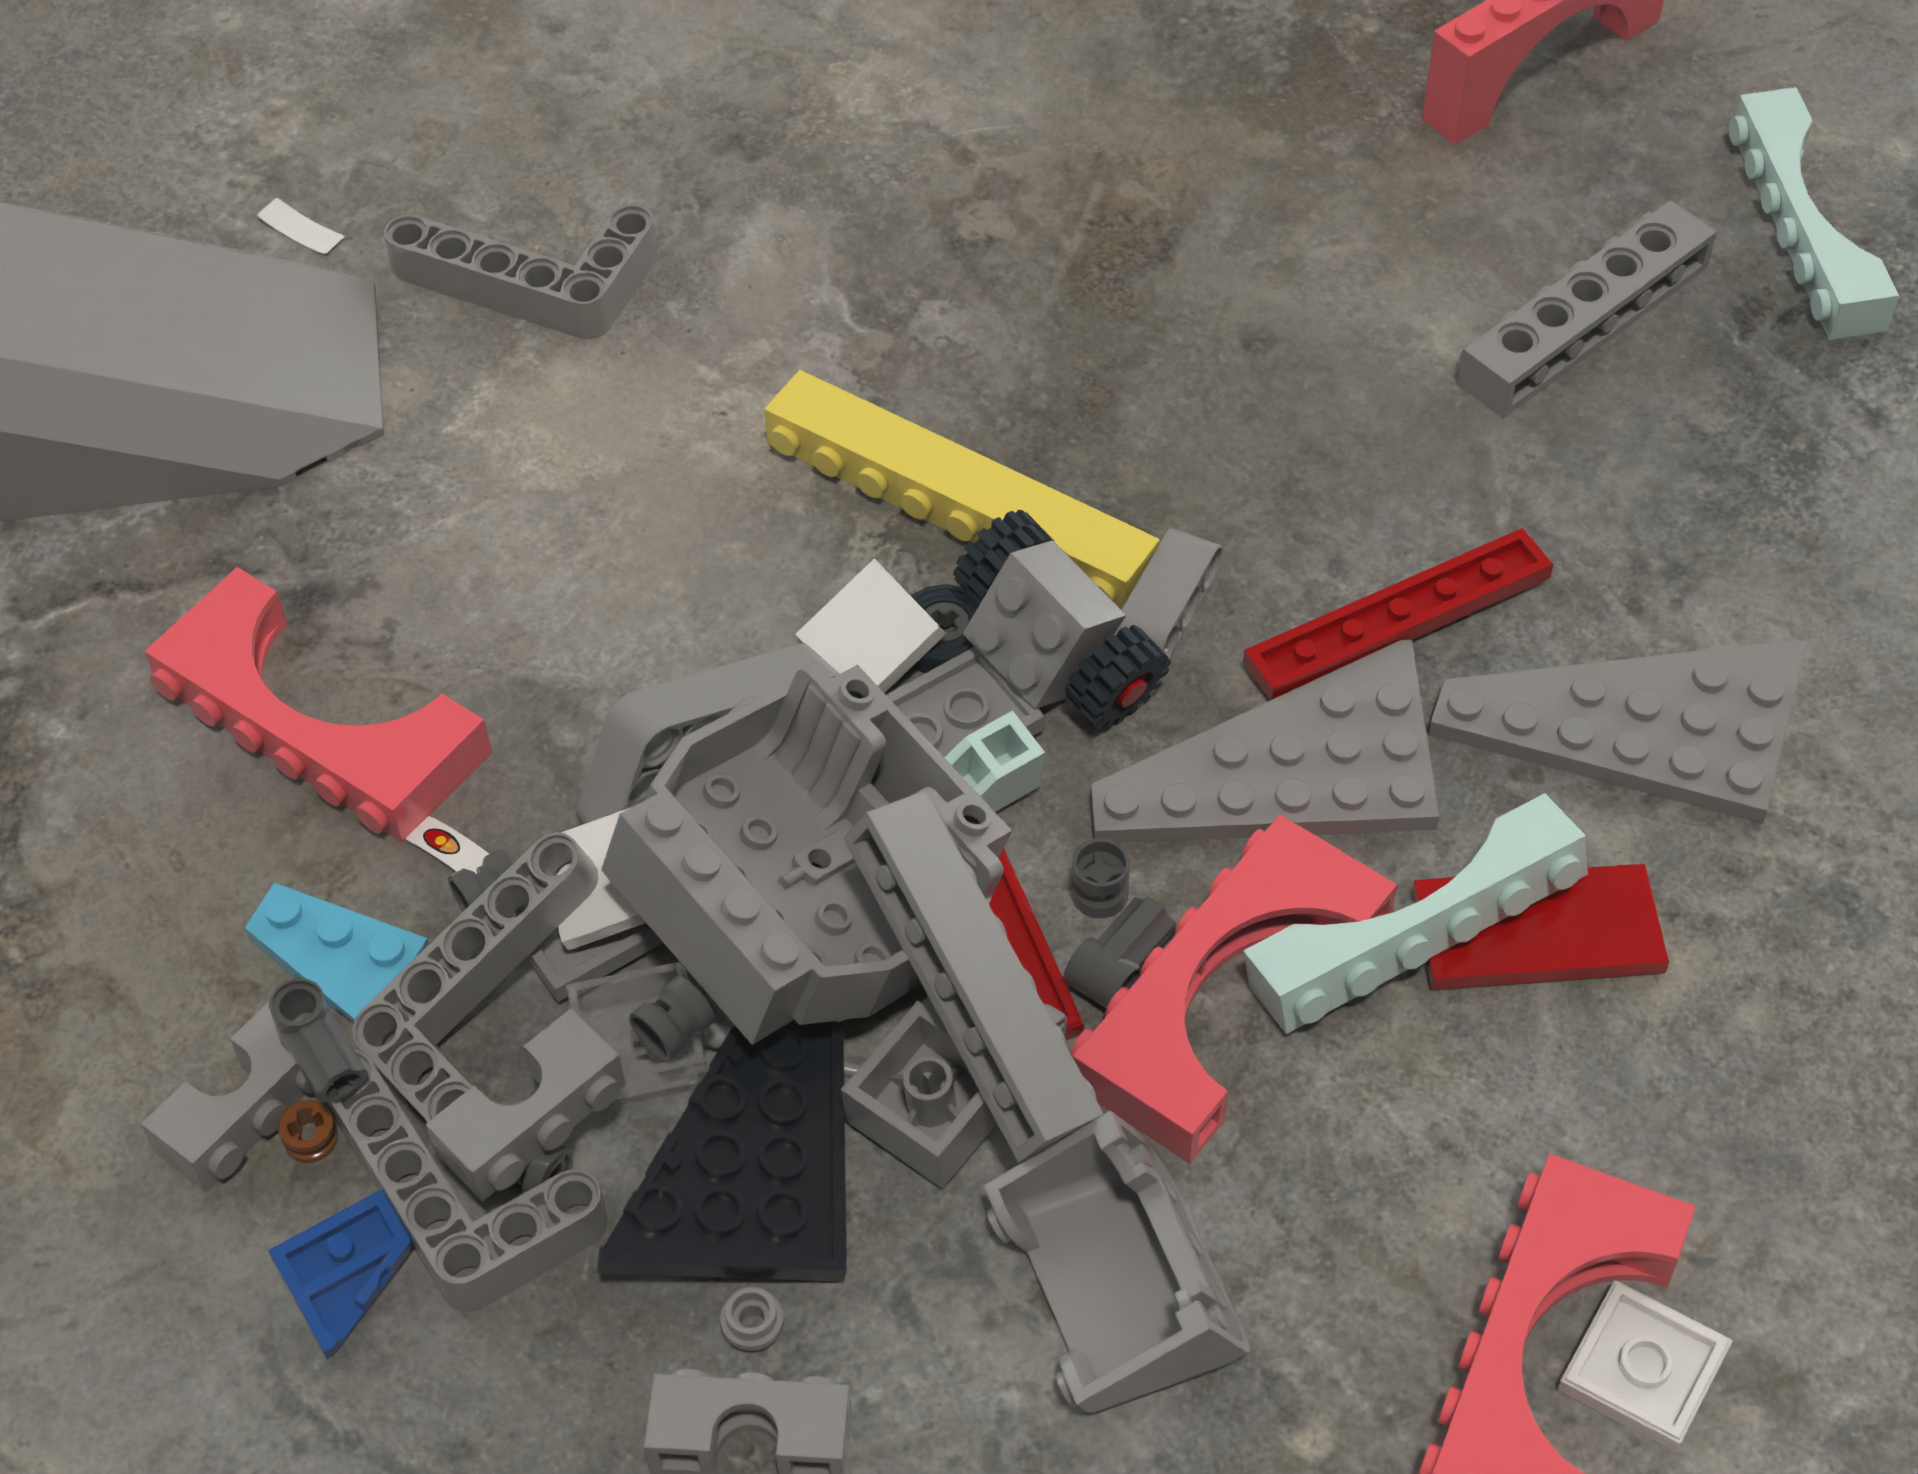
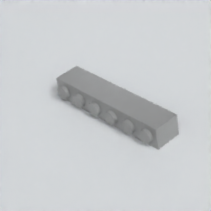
M926 790L866 812L843 839L1018 1163L1036 1155L1103 1115L1097 1103L1092 1085L1081 1074L1066 1046L1063 1032L1053 1023L1037 994L1032 976L1021 965L1007 939L1003 923L993 914L978 886L975 872L964 861L949 834L944 816L935 808Z

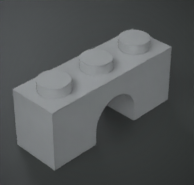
M269 1002L230 1038L241 1068L249 1074L247 1081L239 1089L223 1096H210L198 1091L185 1081L141 1123L154 1153L205 1193L220 1179H225L233 1174L241 1164L244 1155L263 1136L271 1135L278 1129V1122L285 1110L291 1105L298 1103L307 1093L314 1092L291 1053L281 1045L269 1009ZM298 1015L291 1019V1021L303 1020Z
M572 1008L523 1046L531 1075L540 1084L533 1096L519 1104L501 1105L489 1100L474 1085L425 1124L437 1156L482 1202L496 1190H504L514 1184L522 1175L525 1166L545 1150L550 1151L563 1144L572 1133L573 1127L593 1111H601L607 1108L617 1098L621 1088L626 1085L619 1054Z
M679 1369L672 1374H654L644 1443L650 1474H716L717 1458L722 1445L731 1436L748 1430L763 1432L776 1441V1459L779 1474H846L852 1417L849 1385L838 1384L833 1379L821 1376L806 1377L800 1382L775 1381L767 1375L752 1372L742 1373L736 1378L709 1377L706 1373L695 1369Z

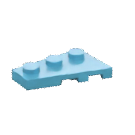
M275 882L245 926L248 938L254 945L294 978H306L316 982L323 991L327 1006L337 1014L341 1012L353 1023L359 1012L429 945L428 939L423 936Z

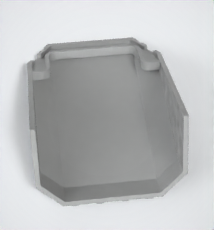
M0 201V521L282 487L297 479L296 471L322 458H325L330 463L345 455L351 448L363 446L384 435L377 301L374 280L273 256Z

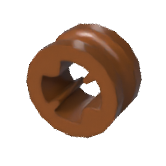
M307 1100L295 1103L283 1112L278 1122V1133L287 1154L295 1161L302 1163L320 1161L334 1150L338 1142V1130L329 1108L320 1102ZM314 1123L316 1127L314 1129V1138L302 1140V1126Z

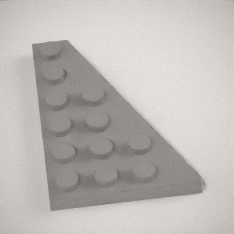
M1796 639L1444 679L1430 723L1429 735L1763 824L1808 642Z
M1399 640L1092 783L1091 806L1094 839L1104 838L1124 843L1251 837L1258 829L1266 831L1279 814L1314 835L1437 830L1439 811L1412 640Z

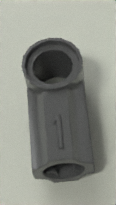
M1135 897L1098 940L1094 937H1089L1079 945L1066 966L1063 976L1065 983L1107 1009L1109 1002L1122 987L1130 989L1139 979L1141 968L1149 954L1158 946L1163 948L1175 934L1176 922L1170 918L1165 907L1150 897L1145 899Z
M293 978L284 981L275 988L269 1001V1009L281 1045L291 1053L320 1103L332 1101L339 1103L356 1094L360 1085L368 1079V1073L329 1010L322 989L316 982L306 978ZM302 1013H312L306 1019L300 1021H291V1019L294 1018L296 1015Z

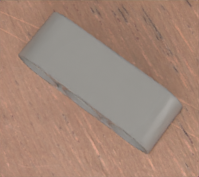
M1174 528L1168 529L1124 604L1122 611L1126 614V617L1114 635L1116 636L1119 629L1125 626L1129 629L1131 625H1136L1170 659L1216 577L1222 559L1223 546Z

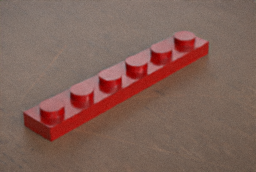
M1521 528L1244 650L1243 664L1269 700H1273L1399 640L1415 639L1551 578L1553 563L1525 529Z

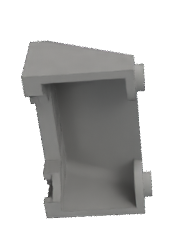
M1111 1110L984 1185L993 1207L987 1211V1216L993 1230L1004 1243L1012 1240L1017 1246L1028 1253L1069 1351L1061 1355L1062 1371L1056 1374V1379L1064 1397L1074 1408L1079 1406L1090 1413H1095L1221 1368L1250 1352L1249 1342L1165 1161L1155 1146L1144 1135Z

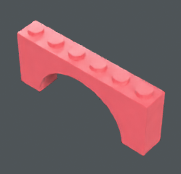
M1486 0L1434 31L1422 120L1454 145H1457L1490 125L1499 96L1513 72L1533 47L1560 23L1572 15L1594 6L1593 17L1625 41H1628L1660 21L1664 0Z
M236 567L144 651L153 673L150 676L153 686L165 698L171 701L178 698L189 705L198 718L207 725L214 727L218 724L231 732L235 740L247 751L255 753L259 750L271 758L277 768L289 778L297 779L300 777L313 785L318 794L333 806L342 804L356 813L359 820L371 831L378 834L384 831L402 843L492 753L484 719L442 693L423 708L407 716L371 725L328 723L313 719L290 708L280 701L263 682V669L268 651L280 632L287 626L278 593L265 583Z
M1281 814L1266 831L1262 829L1256 830L1244 847L1242 859L1232 870L1226 867L1217 875L1210 887L1209 897L1199 909L1193 906L1185 912L1176 927L1175 937L1164 949L1158 946L1149 954L1141 968L1139 979L1130 989L1122 987L1118 990L1107 1006L1103 1021L1094 1031L1090 1028L1084 1030L1073 1044L1070 1054L1083 1077L1092 1085L1097 1103L1108 1111L1111 1110L1122 1120L1190 1164L1225 1122L1228 1090L1218 1084L1197 1060L1192 1051L1185 1028V1018L1190 1004L1204 982L1227 961L1243 953V950L1293 924L1329 925L1350 923L1392 913L1397 884Z
M1550 1153L1541 1176L1529 1172L1517 1206L1528 1211L1522 1227L1510 1224L1498 1260L1509 1263L1503 1281L1492 1276L1489 1280L1479 1309V1313L1489 1316L1483 1335L1471 1331L1459 1368L1470 1372L1463 1390L1453 1386L1450 1387L1438 1421L1439 1424L1449 1427L1442 1447L1430 1442L1419 1474H1585L1565 1460L1554 1449L1541 1432L1533 1417L1527 1401L1522 1375L1524 1344L1543 1315L1562 1299L1580 1289L1614 1280L1642 1281L1668 1288L1696 1206Z

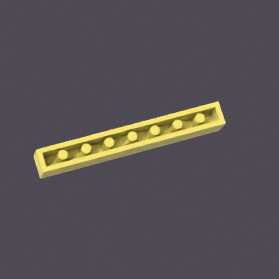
M800 369L764 409L767 444L773 446L779 453L800 459L816 467L821 473L829 477H837L858 487L870 497L887 501L905 510L913 518L924 519L945 529L959 540L976 542L979 539L977 533L983 528L986 530L990 529L991 521L1000 517L1003 520L1005 514L1010 511L1016 513L1018 510H1023L1025 513L1027 512L1121 610L1160 544V539Z

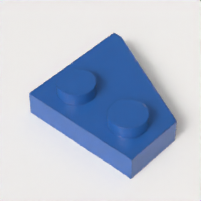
M381 1189L268 1251L325 1358L329 1359L336 1355L409 1255L413 1246L406 1230Z

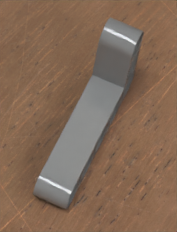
M634 204L621 206L610 214L575 266L415 215L396 217L384 229L392 272L396 278L583 339L598 338L612 327L658 257L652 213L647 208Z
M801 643L624 695L612 706L605 719L576 806L575 814L583 824L628 809L644 801L650 784L682 737L730 713L733 707L743 699L748 697L757 699L778 687H790L796 672L811 663L819 664L831 678L840 673L809 645Z
M554 832L537 840L359 1012L354 1020L352 1035L358 1048L371 1059L373 1064L427 1122L474 1086L436 1044L573 913L596 888L599 878L597 867L579 844L566 833ZM572 861L570 867L564 873L556 875L560 866ZM528 903L527 908L522 914L512 918L513 913L519 906ZM485 944L480 955L469 960L474 949ZM441 986L437 996L431 1001L426 1002L429 993ZM397 1029L391 1041L382 1045L387 1033ZM433 1067L429 1078L417 1085L423 1071Z
M354 1049L368 1073V1079L360 1085L356 1094L339 1103L334 1101L327 1102L330 1112L378 1191L382 1189L411 1239L414 1251L441 1295L452 1308L462 1312H473L484 1308L585 1250L602 1238L607 1229V1214L598 1181L590 1173L583 1170L561 1172L473 1222L371 1059L365 1053ZM389 1129L383 1135L369 1137L376 1130ZM419 1174L412 1181L397 1183V1180L402 1176ZM576 1204L588 1205L584 1211L577 1214L564 1213L570 1206ZM448 1220L441 1228L435 1230L425 1229L433 1221ZM522 1235L533 1236V1239L526 1244L520 1246L509 1244L516 1237ZM462 1268H478L470 1276L464 1278L453 1277Z

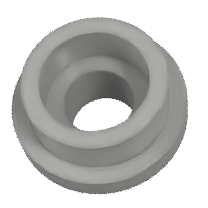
M757 1287L742 1288L732 1294L721 1309L720 1325L722 1333L726 1340L736 1348L747 1351L763 1349L771 1345L782 1332L784 1325L782 1306L778 1299L768 1291ZM751 1315L759 1316L764 1320L761 1325L754 1328H746L741 1325L742 1321Z

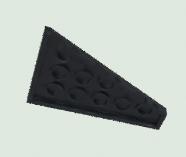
M794 1019L753 1045L736 1026L731 1027L709 1064V1069L704 1079L698 1083L690 1096L688 1105L673 1131L668 1133L647 1168L642 1183L633 1192L625 1205L623 1215L605 1245L600 1247L597 1273L844 1281L847 1272L845 1110L841 1094V1088L844 1086L843 1021L799 1025Z

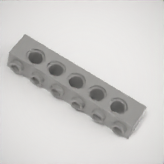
M1672 200L1653 213H1645L1634 227L1620 237L1614 236L1610 238L1599 252L1586 261L1581 260L1577 262L1566 276L1552 286L1546 285L1542 287L1531 301L1517 311L1511 310L1506 313L1491 330L1482 336L1477 335L1471 338L1460 354L1461 366L1457 385L1501 418H1505L1707 269L1717 231Z

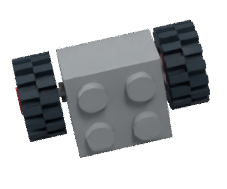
M1018 510L1016 513L1014 511L1007 512L1003 520L998 517L991 521L990 529L986 530L983 528L978 532L979 539L976 542L970 541L964 548L967 554L959 556L956 562L958 567L954 569L953 575L955 576L954 580L979 607L963 634L1034 709L1068 698L1097 729H1108L1113 722L1116 725L1121 723L1127 713L1130 716L1138 710L1137 705L1142 701L1146 703L1151 697L1149 693L1160 687L1162 684L1160 678L1168 674L1169 668L1167 666L1171 664L1168 656L1136 625H1131L1129 629L1125 626L1119 629L1116 636L1114 635L1126 614L1078 567L1027 512L1025 513L1023 510Z

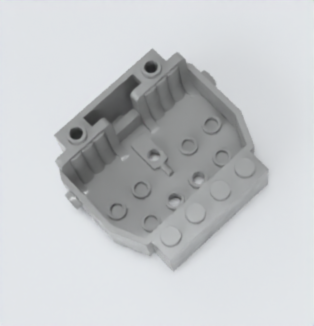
M811 663L796 672L790 687H778L757 699L753 697L745 698L735 705L730 713L682 737L650 784L645 800L619 814L601 871L753 1045L794 1019L799 1025L869 1017L922 984L843 839L866 812L926 790L935 808L944 816L949 834L964 861L975 872L978 886L988 905L1004 872L1003 865L998 858L1012 830L859 665L831 678L819 664Z

